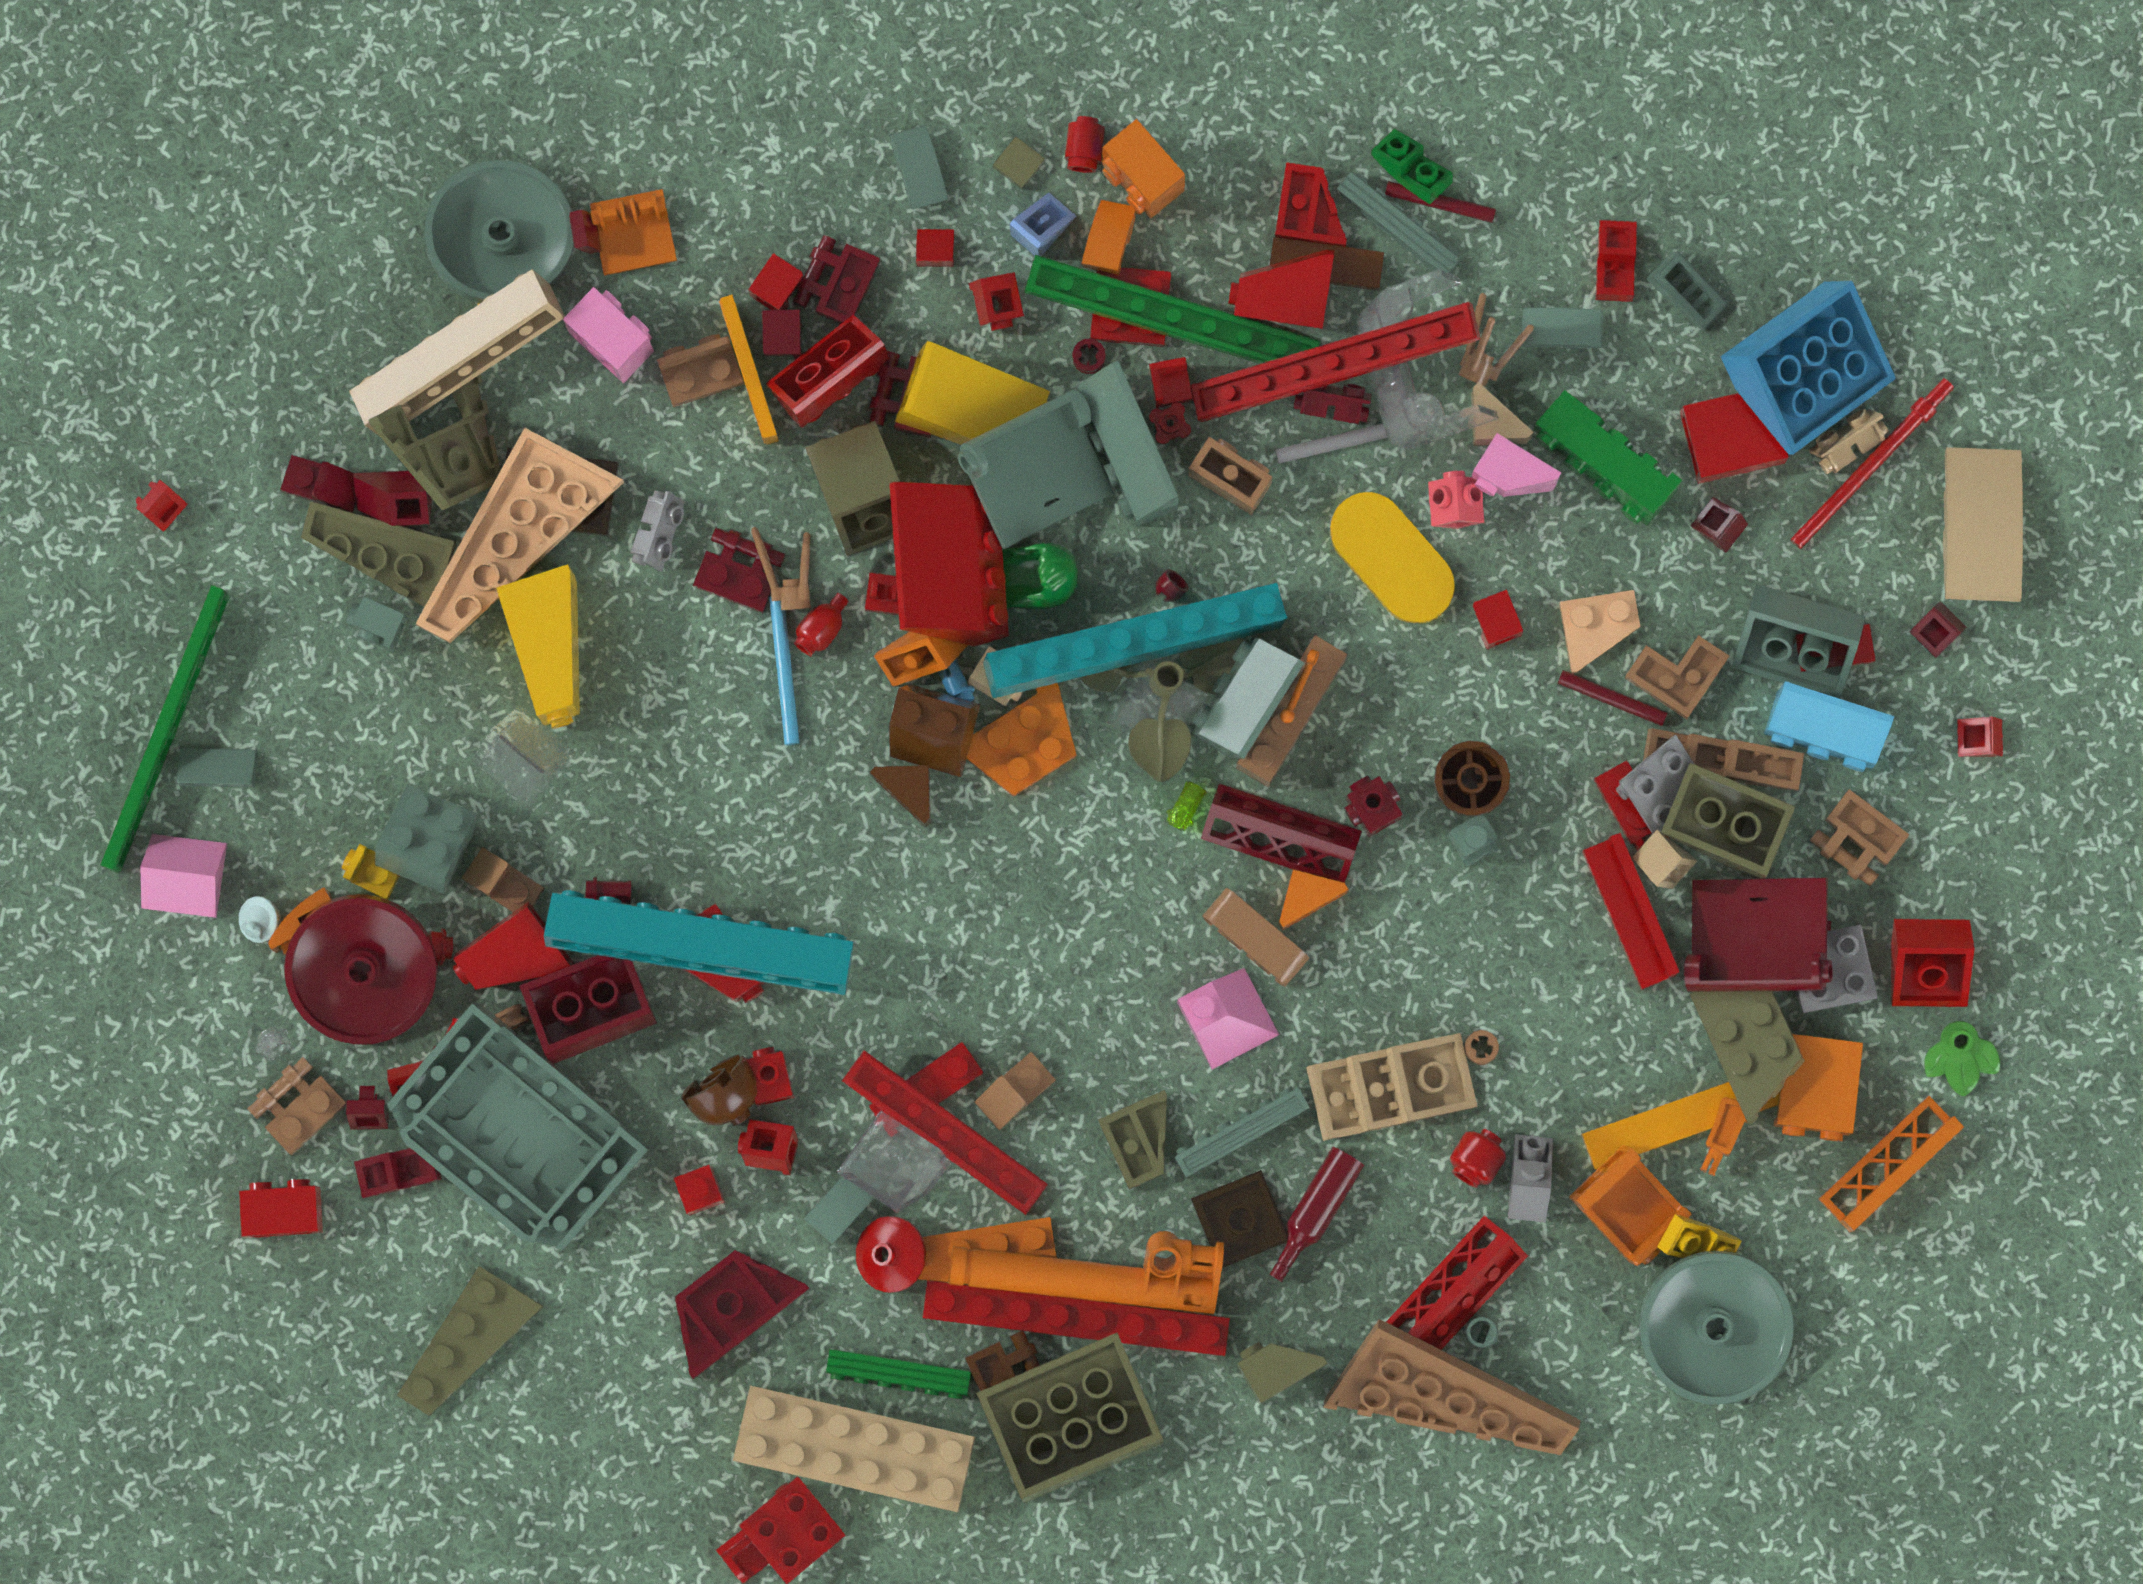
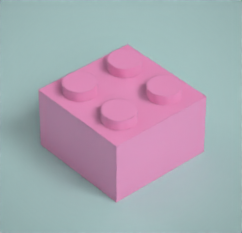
M593 287L563 318L569 334L624 384L654 352L650 342L652 336L648 333L650 330L636 316L633 315L628 319L624 315L625 312L621 308L622 304L610 292L605 290L601 294Z

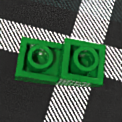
M1395 128L1371 150L1373 158L1396 181L1428 204H1431L1453 183V172L1425 157L1424 145Z

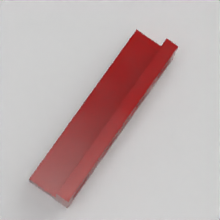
M1621 833L1612 835L1608 840L1584 849L1582 853L1640 989H1646L1675 977L1680 971Z
M1484 1215L1386 1323L1399 1328L1406 1319L1416 1317L1415 1325L1408 1334L1442 1350L1528 1255L1511 1236ZM1488 1230L1496 1236L1486 1248L1477 1249L1478 1241ZM1467 1261V1269L1460 1276L1452 1277V1269L1458 1263ZM1442 1289L1441 1297L1434 1304L1426 1305V1297L1432 1291Z

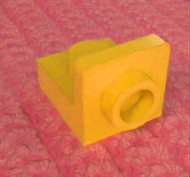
M359 844L356 850L351 849L348 852L342 865V869L345 870L344 879L385 899H389L400 875L376 866L375 852L362 844Z

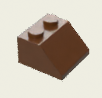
M912 684L898 688L889 724L890 757L917 765H928L930 769L962 777L980 704Z

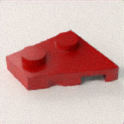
M1286 162L1275 237L1346 247L1347 239L1345 233H1343L1337 215L1338 211L1331 196L1323 168Z

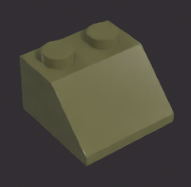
M1259 1341L1240 1352L1243 1360L1237 1363V1367L1258 1403L1261 1404L1328 1363L1322 1356L1272 1343L1263 1347Z

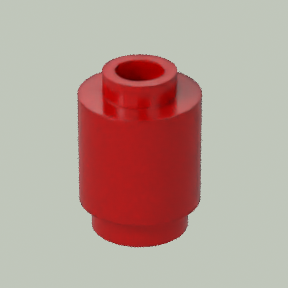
M1078 116L1076 122L1068 124L1064 157L1068 161L1067 169L1080 173L1097 172V165L1101 164L1102 147L1105 135V127L1098 124L1099 119L1089 116Z

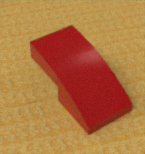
M1599 220L1595 300L1633 302L1637 222Z

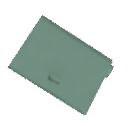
M1071 390L960 446L959 464L963 471L969 475L1002 549L1114 494L1084 429V426L1091 422L1090 407L1084 396L1077 390Z

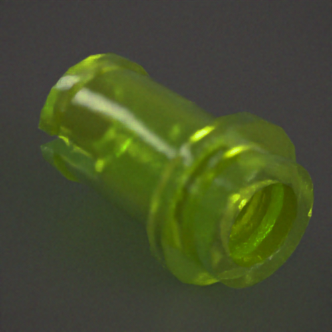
M1190 781L1185 782V786L1173 808L1166 811L1168 817L1165 821L1184 832L1188 826H1193L1192 818L1204 796L1208 793L1205 789Z

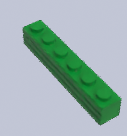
M832 1349L829 1350L826 1373L831 1374L830 1379L844 1381L845 1376L854 1377L855 1383L868 1385V1381L872 1380L878 1381L877 1386L892 1388V1384L901 1385V1390L915 1392V1388L925 1389L924 1394L936 1396L941 1391L947 1392L948 1398L961 1400L963 1395L968 1396L971 1372Z

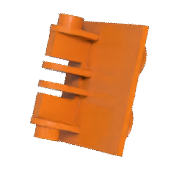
M663 189L590 203L593 225L598 226L602 249L599 253L604 276L677 261Z

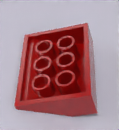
M914 482L889 483L900 630L974 647L1009 637L1005 591L1006 579L1002 547L974 486Z

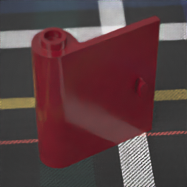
M1828 878L1692 880V954H1687L1684 964V980L1687 991L1824 990L1826 983H1831L1833 978L1832 961L1827 960Z

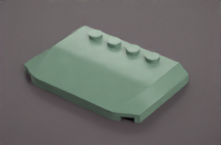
M473 1002L387 1104L390 1112L392 1111L396 1119L401 1137L407 1146L518 1238L531 1243L539 1242L556 1246L555 1248L564 1250L649 1149V1146L634 1130L491 1011L476 1002Z

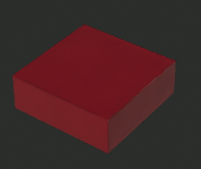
M582 209L570 212L569 218L574 247L588 254L602 251L598 226L593 225L591 213Z

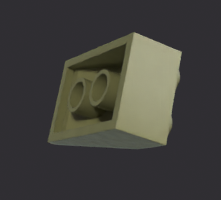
M1689 763L1661 833L1729 868L1756 879H1765L1795 806Z

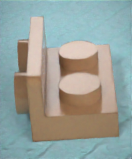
M719 334L710 335L699 340L698 346L686 350L684 346L674 347L663 352L664 357L657 359L673 408L744 385L728 336L721 338Z

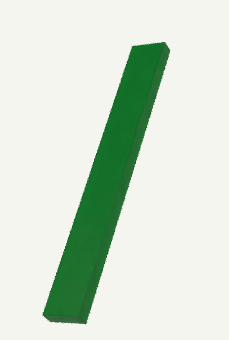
M1035 255L1033 258L1024 293L1258 364L1319 347L1321 342Z
M213 585L209 589L100 864L110 871L116 873L122 871L230 599L224 589Z

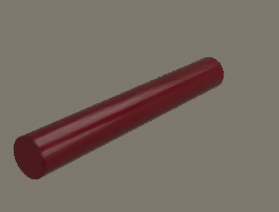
M1388 181L1385 194L1389 197L1493 223L1496 212L1495 208L1441 194L1431 204H1428L1403 185Z
M1562 670L1557 683L1659 726L1663 725L1667 716V712L1565 670Z

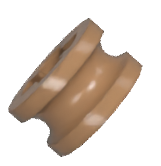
M521 1003L495 1014L512 1030L529 1022L528 1017L521 1014L523 1009Z
M1478 1030L1468 1036L1464 1044L1466 1057L1472 1063L1485 1065L1495 1059L1499 1051V1044L1497 1038L1487 1030ZM1478 1037L1486 1038L1487 1045L1492 1047L1490 1055L1484 1054L1485 1058L1476 1057V1050L1471 1048L1473 1040L1479 1041Z

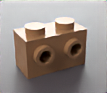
M1208 437L1190 465L1188 476L1252 516L1272 484L1273 476L1268 474L1270 470L1254 459L1247 461L1236 454L1238 450L1222 439L1215 441Z

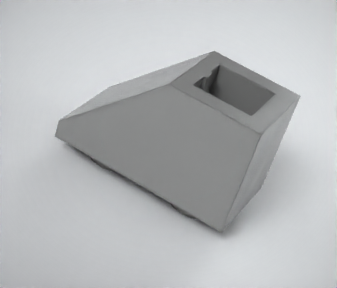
M1515 1134L1508 1196L1509 1219L1546 1223L1551 1193L1553 1138Z

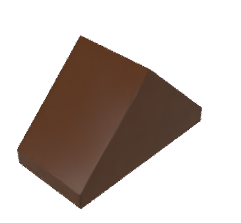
M928 765L874 767L870 771L871 777L925 828L931 823L930 769Z

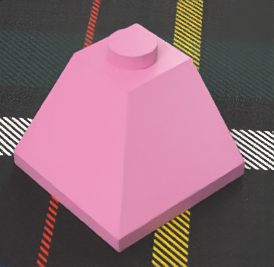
M1497 433L1473 470L1471 477L1477 480L1474 485L1490 496L1498 493L1506 497L1553 491L1558 483L1561 472Z
M1245 968L1216 979L1177 999V1003L1212 1070L1279 1036Z

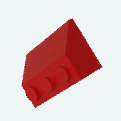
M853 314L770 379L766 385L787 414L803 428L808 423L819 419L823 411L837 400L847 397L851 393L852 388L866 377L876 374L880 366L890 358L882 340Z

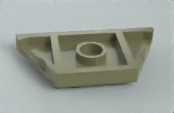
M1772 991L1692 992L1690 996L1741 1110L1747 1122L1751 1124L1759 1117L1757 1113L1771 1096L1773 1098L1776 1097L1784 1087L1785 1080L1789 1076L1794 1075L1805 1060Z

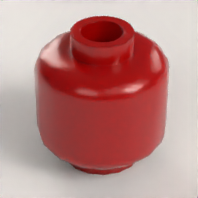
M1482 1129L1481 1133L1475 1131L1466 1132L1450 1156V1163L1454 1167L1452 1170L1453 1175L1474 1188H1478L1479 1184H1491L1506 1160V1153L1499 1146L1502 1142L1501 1138L1487 1129Z

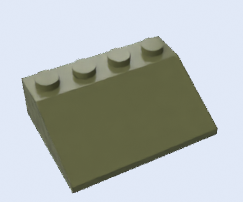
M1118 1333L976 1393L1023 1503L1164 1443Z

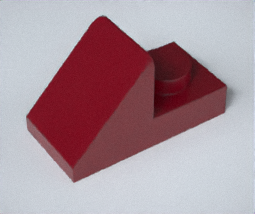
M291 455L280 488L281 492L352 513L356 505L354 473L326 461H322L321 464Z

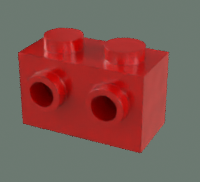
M310 1179L288 1180L287 1187L272 1188V1182L249 1183V1190L239 1191L241 1237L260 1238L323 1233L321 1189L316 1185L310 1186Z

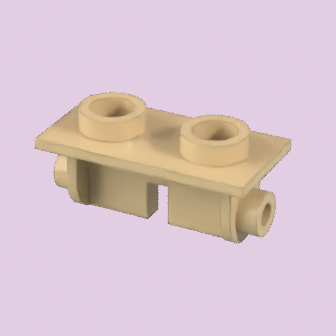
M1871 409L1859 410L1849 416L1847 419L1848 424L1839 430H1830L1818 437L1816 440L1817 445L1809 449V452L1823 459L1819 462V465L1826 474L1832 471L1837 473L1857 459L1851 446L1856 444L1860 453L1864 454L1885 440L1884 436L1889 431L1886 425L1879 421L1884 417L1881 413Z

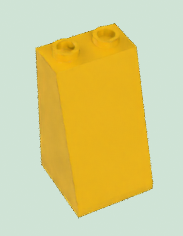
M927 341L918 352L895 422L962 445L1048 402L1047 399L1050 391L936 343Z
M567 564L496 587L536 715L544 726L551 724L552 729L573 723L572 717L580 714L577 581Z

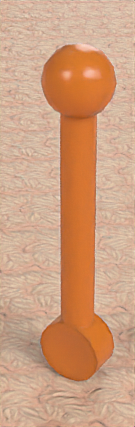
M1310 650L1306 665L1288 706L1280 712V719L1284 723L1292 722L1295 717L1294 708L1312 667L1319 658L1320 652L1317 650Z

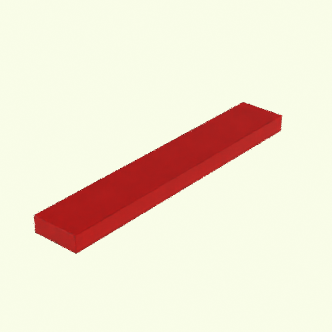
M865 1050L862 1051L841 1080L1026 1215L1047 1187L1048 1184Z

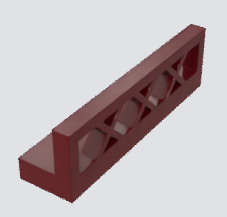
M1219 783L1201 839L1292 870L1345 883L1362 831ZM1215 818L1230 822L1235 831L1224 834L1212 830ZM1255 832L1266 834L1271 843L1265 846L1254 844L1249 835ZM1291 844L1302 846L1307 855L1300 858L1290 856L1285 847ZM1332 856L1344 860L1341 872L1326 868L1321 858Z

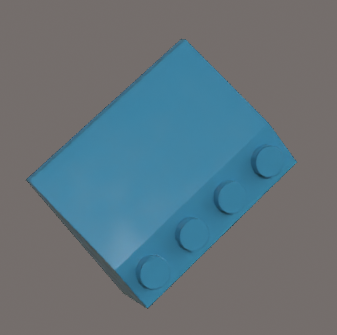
M1853 281L1823 282L1721 356L1736 391L1788 454L1796 453L1896 379Z

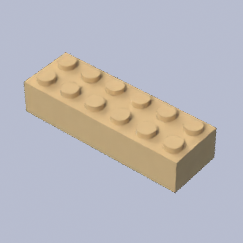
M750 1386L733 1461L959 1512L976 1437Z

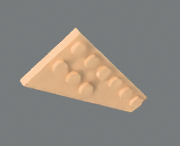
M524 428L419 616L416 625L451 643L499 599L496 587L518 581L616 491L624 483L623 479Z

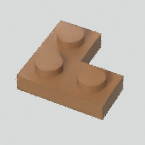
M1698 635L1677 666L1646 645L1624 678L1687 720L1729 658V655Z

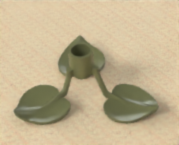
M1238 638L1179 653V659L1184 668H1181L1175 662L1164 661L1157 665L1155 670L1147 668L1140 671H1127L1131 666L1128 665L1079 678L1089 688L1099 692H1112L1116 690L1122 676L1128 679L1150 678L1151 690L1161 697L1158 721L1152 718L1139 721L1130 732L1128 747L1131 757L1140 768L1155 781L1165 782L1182 768L1191 749V735L1187 725L1179 719L1165 721L1170 696L1177 692L1183 682V678L1187 679L1191 676L1194 686L1199 691L1215 695L1216 693L1212 689L1216 681L1224 672L1229 674L1236 663L1232 659L1233 655L1245 640Z

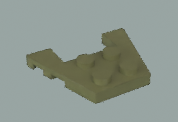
M481 374L451 393L463 419L420 440H417L401 405L368 419L373 429L441 510L447 509L492 487L501 471L494 436L488 435L485 415L489 413L487 401L481 400L478 384L483 382Z

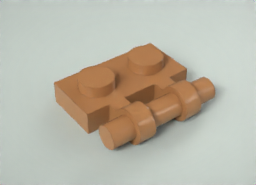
M1849 789L1825 820L1837 829L1830 838L1818 829L1810 839V842L1821 849L1819 853L1829 860L1831 857L1849 870L1846 874L1854 880L1859 878L1868 886H1871L1879 874L1867 865L1874 857L1886 866L1910 834ZM1846 837L1864 850L1859 858H1856L1840 846Z
M304 1057L294 1066L289 1064L281 1072L283 1076L268 1090L263 1088L256 1095L258 1099L247 1108L256 1119L261 1117L268 1109L274 1114L275 1118L265 1128L291 1156L346 1106V1101L322 1076H319L311 1085L303 1079L313 1068ZM294 1086L301 1094L284 1108L278 1100Z

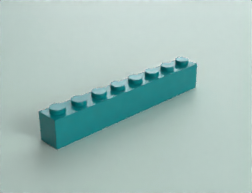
M1273 583L986 654L983 666L993 699L1279 629L1287 620L1278 584Z
M564 890L562 894L552 893L544 932L546 947L846 995L853 956V941H847V937L837 933H826L823 937L810 935L808 930L800 927H788L787 931L773 929L771 924L762 921H750L749 924L734 922V919L729 916L712 915V918L697 916V913L692 910L681 908L675 909L674 912L659 910L657 905L645 902L637 903V906L622 904L621 900L608 896H602L599 900L584 898L582 893L571 890Z

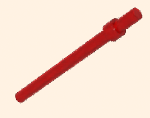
M1943 378L1925 398L1920 397L1910 407L1911 413L1795 533L1790 541L1801 550L1922 422L1927 423L1937 413L1935 408L1949 395L1954 386L1947 379Z

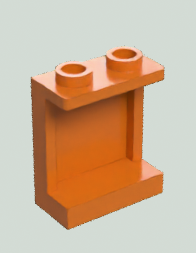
M1793 1034L1805 1061L1794 1075L1789 1076L1785 1080L1784 1087L1779 1092L1777 1116L1774 1119V1126L1782 1127V1134L1805 1137L1806 1130L1820 1132V1139L1842 1142L1843 1135L1850 1136L1854 1131L1863 1043Z
M1622 1145L1569 1198L1629 1263L1635 1266H1639L1641 1263L1646 1265L1660 1253L1661 1250L1657 1246L1674 1215L1677 1214L1689 1218L1692 1213L1670 1194L1640 1161L1642 1158L1631 1147Z

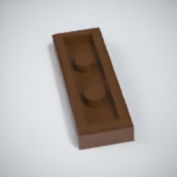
M1273 237L1270 265L1326 249L1335 250L1330 284L1379 291L1384 252Z

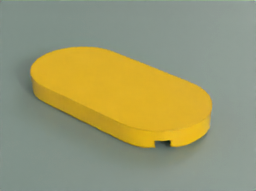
M1363 492L1348 497L1337 507L1330 525L1333 547L1387 611L1398 620L1408 623H1427L1441 616L1453 598L1455 588L1453 573L1446 561L1397 505L1381 494Z

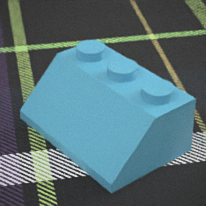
M1785 681L1777 691L1764 734L1771 736L1770 742L1780 747L1792 749L1793 744L1808 748L1807 754L1812 757L1828 760L1829 756L1843 759V766L1855 771L1864 772L1866 767L1872 769L1876 765L1894 716Z

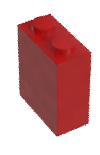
M1739 393L1684 405L1680 411L1698 484L1785 464L1789 458L1788 453Z

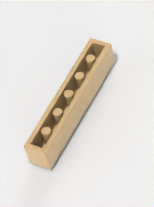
M531 269L527 273L516 277L512 283L497 293L486 297L482 303L467 313L456 317L452 323L434 335L426 337L419 345L404 355L396 357L389 365L374 375L363 379L359 385L349 392L364 425L378 435L368 419L401 405L408 421H411L563 320L565 315L550 284Z

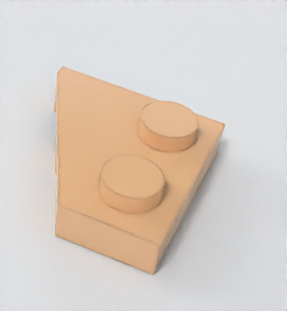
M1634 590L1561 601L1559 603L1572 674L1581 671L1589 663L1640 628Z

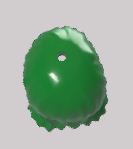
M1038 543L1018 548L1002 549L1007 608L1050 609L1062 605L1074 594L1078 583V569L1073 554L1065 547L1055 543Z

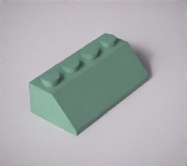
M1117 360L1078 384L1077 391L1084 396L1090 407L1091 424L1094 430L1088 432L1096 452L1098 453L1103 450L1109 464L1103 466L1111 486L1119 485L1123 494V498L1118 500L1126 520L1133 518L1138 527L1177 510L1179 496L1122 367Z

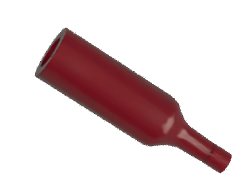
M1332 1146L1288 1220L1287 1244L1278 1262H1276L1270 1272V1276L1283 1282L1299 1254L1305 1248L1321 1240L1365 1166L1363 1163Z

